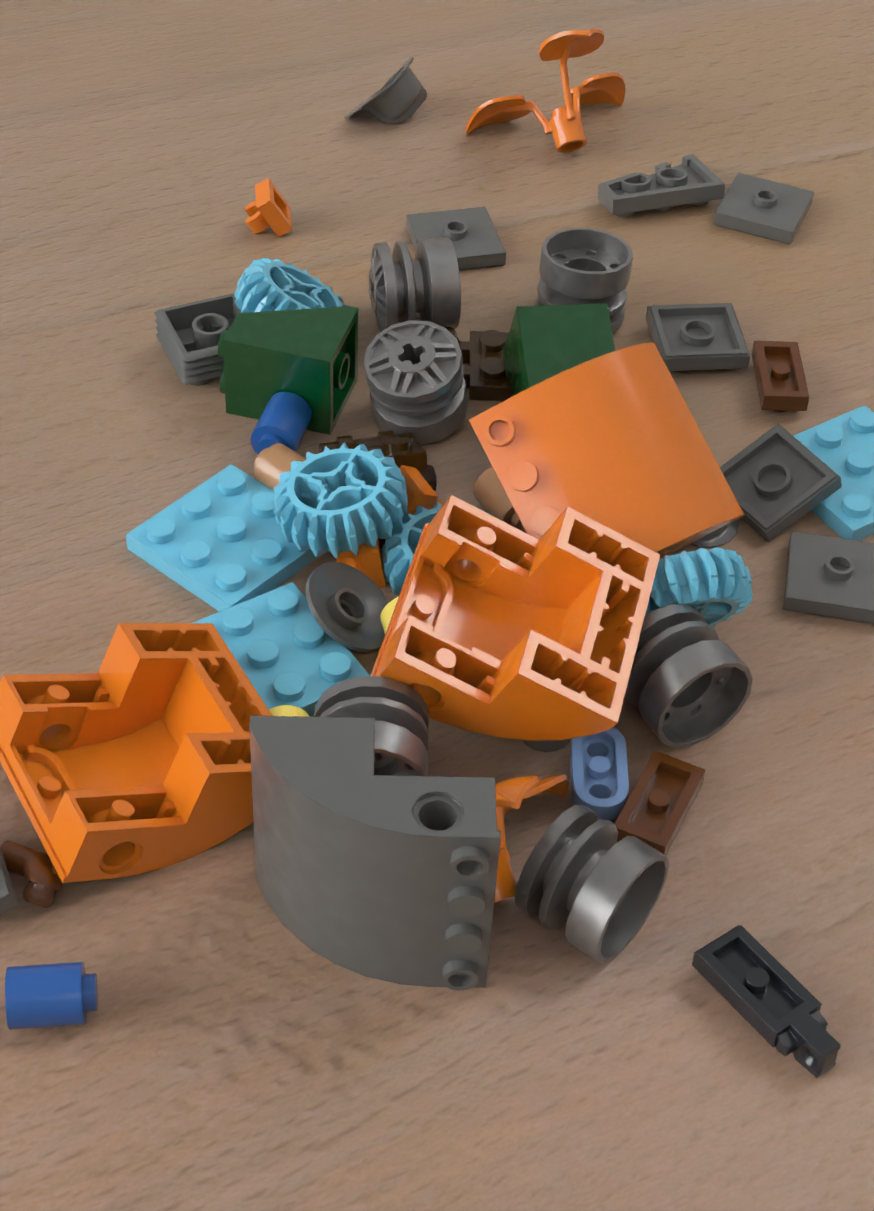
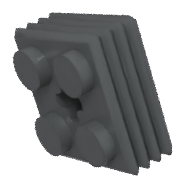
M234 293L160 309L155 312L157 317L155 322L158 325L156 326L158 331L156 336L183 384L201 386L207 384L213 378L221 377L224 370V359L218 355L219 339L222 331L229 330L238 313H241V310L235 304L236 298Z

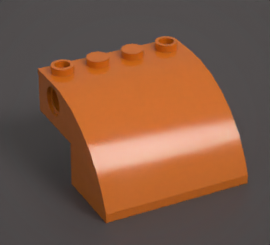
M654 342L629 346L586 361L554 375L469 419L526 533L537 539H540L563 511L570 507L660 554L659 559H661L665 555H669L744 516L739 503Z
M451 495L432 521L426 523L423 527L371 676L387 677L406 683L423 697L429 708V718L471 732L499 738L538 741L565 740L610 730L619 720L660 554L570 507H567L540 539H537Z
M118 623L98 673L9 674L2 676L0 681V763L62 883L133 876L165 868L199 855L231 838L254 822L250 716H272V714L213 623Z

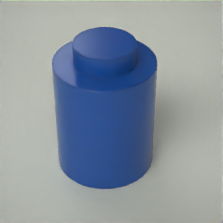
M291 392L274 394L267 403L251 434L250 440L254 451L259 454L263 449L273 444L282 443L296 452L312 419V410L309 404L302 397Z
M84 962L7 967L5 976V1008L9 1030L86 1024L87 1012L98 1011L96 973L85 974Z

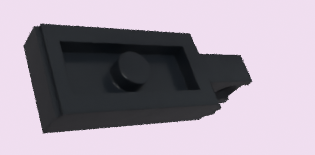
M742 925L736 926L694 952L692 966L773 1048L776 1047L777 1051L784 1056L793 1052L796 1061L816 1078L835 1066L836 1057L841 1045L826 1031L828 1023L820 1013L822 1004Z

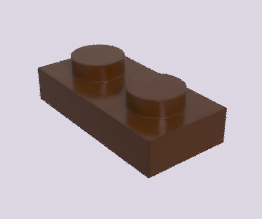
M754 341L751 355L761 409L778 412L807 411L809 392L798 342Z
M654 750L614 823L618 831L617 842L626 836H635L666 855L703 784L706 770Z

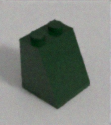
M608 303L517 306L503 351V360L513 394L516 395L586 361L616 351Z
M344 306L238 313L229 330L222 331L218 343V355L224 359V370L220 379V392L225 394L226 413L259 420L267 403L274 394L291 392L302 397L312 410V419L307 430L331 435L357 382L358 308Z

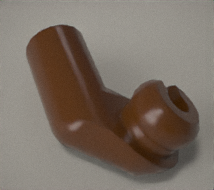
M6 840L0 848L7 870L29 880L22 893L24 900L44 908L52 906L55 901L56 891L62 890L63 883L49 856L41 851Z

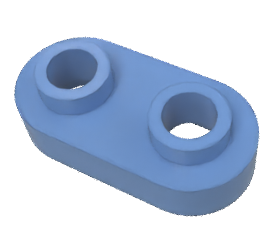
M614 727L594 735L572 738L570 777L573 806L576 804L585 805L596 812L599 820L617 818L627 801L629 792L626 741L624 736Z

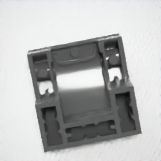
M250 716L256 881L265 900L281 923L304 945L324 958L366 977L401 985L447 987L458 991L471 988H486L501 838L500 830H497L495 777L374 775L375 718Z

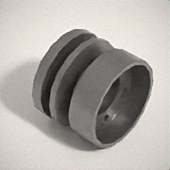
M568 228L547 236L542 244L539 268L541 280L537 286L538 297L535 306L608 303L613 333L621 327L625 316L624 306L628 296L626 287L630 281L633 261L630 245L614 234L593 228Z
M448 237L420 239L417 243L415 260H411L404 241H396L393 247V254H391L386 242L373 245L371 267L369 269V294L372 310L375 313L380 332L398 322L415 320L416 313L420 314L421 321H430L442 327H452L454 329L458 327L461 314V285L456 252L452 241Z
M405 321L391 325L378 333L367 347L364 368L370 390L373 413L377 426L382 431L393 430L394 435L412 433L413 441L423 446L445 439L454 433L466 418L468 397L464 380L462 353L457 339L445 327L430 321Z
M670 604L654 610L644 617L625 697L632 706L638 708L642 719L663 744L672 748L689 747L717 733L739 713L750 695L753 678L746 664L730 646L719 640L717 632L712 626L706 624L705 618L698 610L688 604Z
M359 676L343 680L323 692L315 705L314 717L375 718L374 775L428 776L429 708L421 694L406 683L380 676Z
M576 804L564 811L548 827L535 845L518 880L514 902L518 910L530 918L538 917L542 926L548 930H556L566 924L565 936L568 943L597 962L608 963L626 948L649 917L665 884L669 862L666 855L635 836H626L617 842L618 831L614 823L609 820H599L596 812L585 805Z

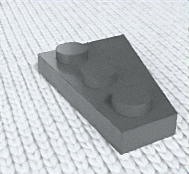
M694 154L682 157V164L671 167V164L667 162L656 165L655 173L651 175L635 172L598 184V200L612 215L628 217L634 215L637 211L651 209L654 211H668L672 206L684 204L693 206L706 205L711 200L724 198L725 183Z

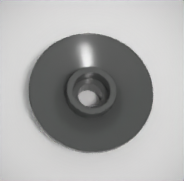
M327 562L319 565L309 575L306 583L307 602L317 623L332 639L351 650L358 652H374L379 650L385 636L380 622V614L388 604L382 591L368 576L350 565L339 562Z

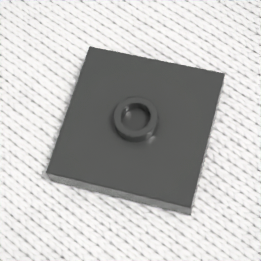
M738 173L715 212L713 224L791 244L812 204L814 192Z
M486 207L406 215V228L415 251L420 239L448 237L453 243L459 270L505 265L506 251Z
M732 303L647 306L646 321L652 341L655 343L669 371L748 368L750 353Z
M779 423L720 467L744 513V516L741 518L767 542H770L842 487L841 477Z
M791 531L783 610L874 624V543Z

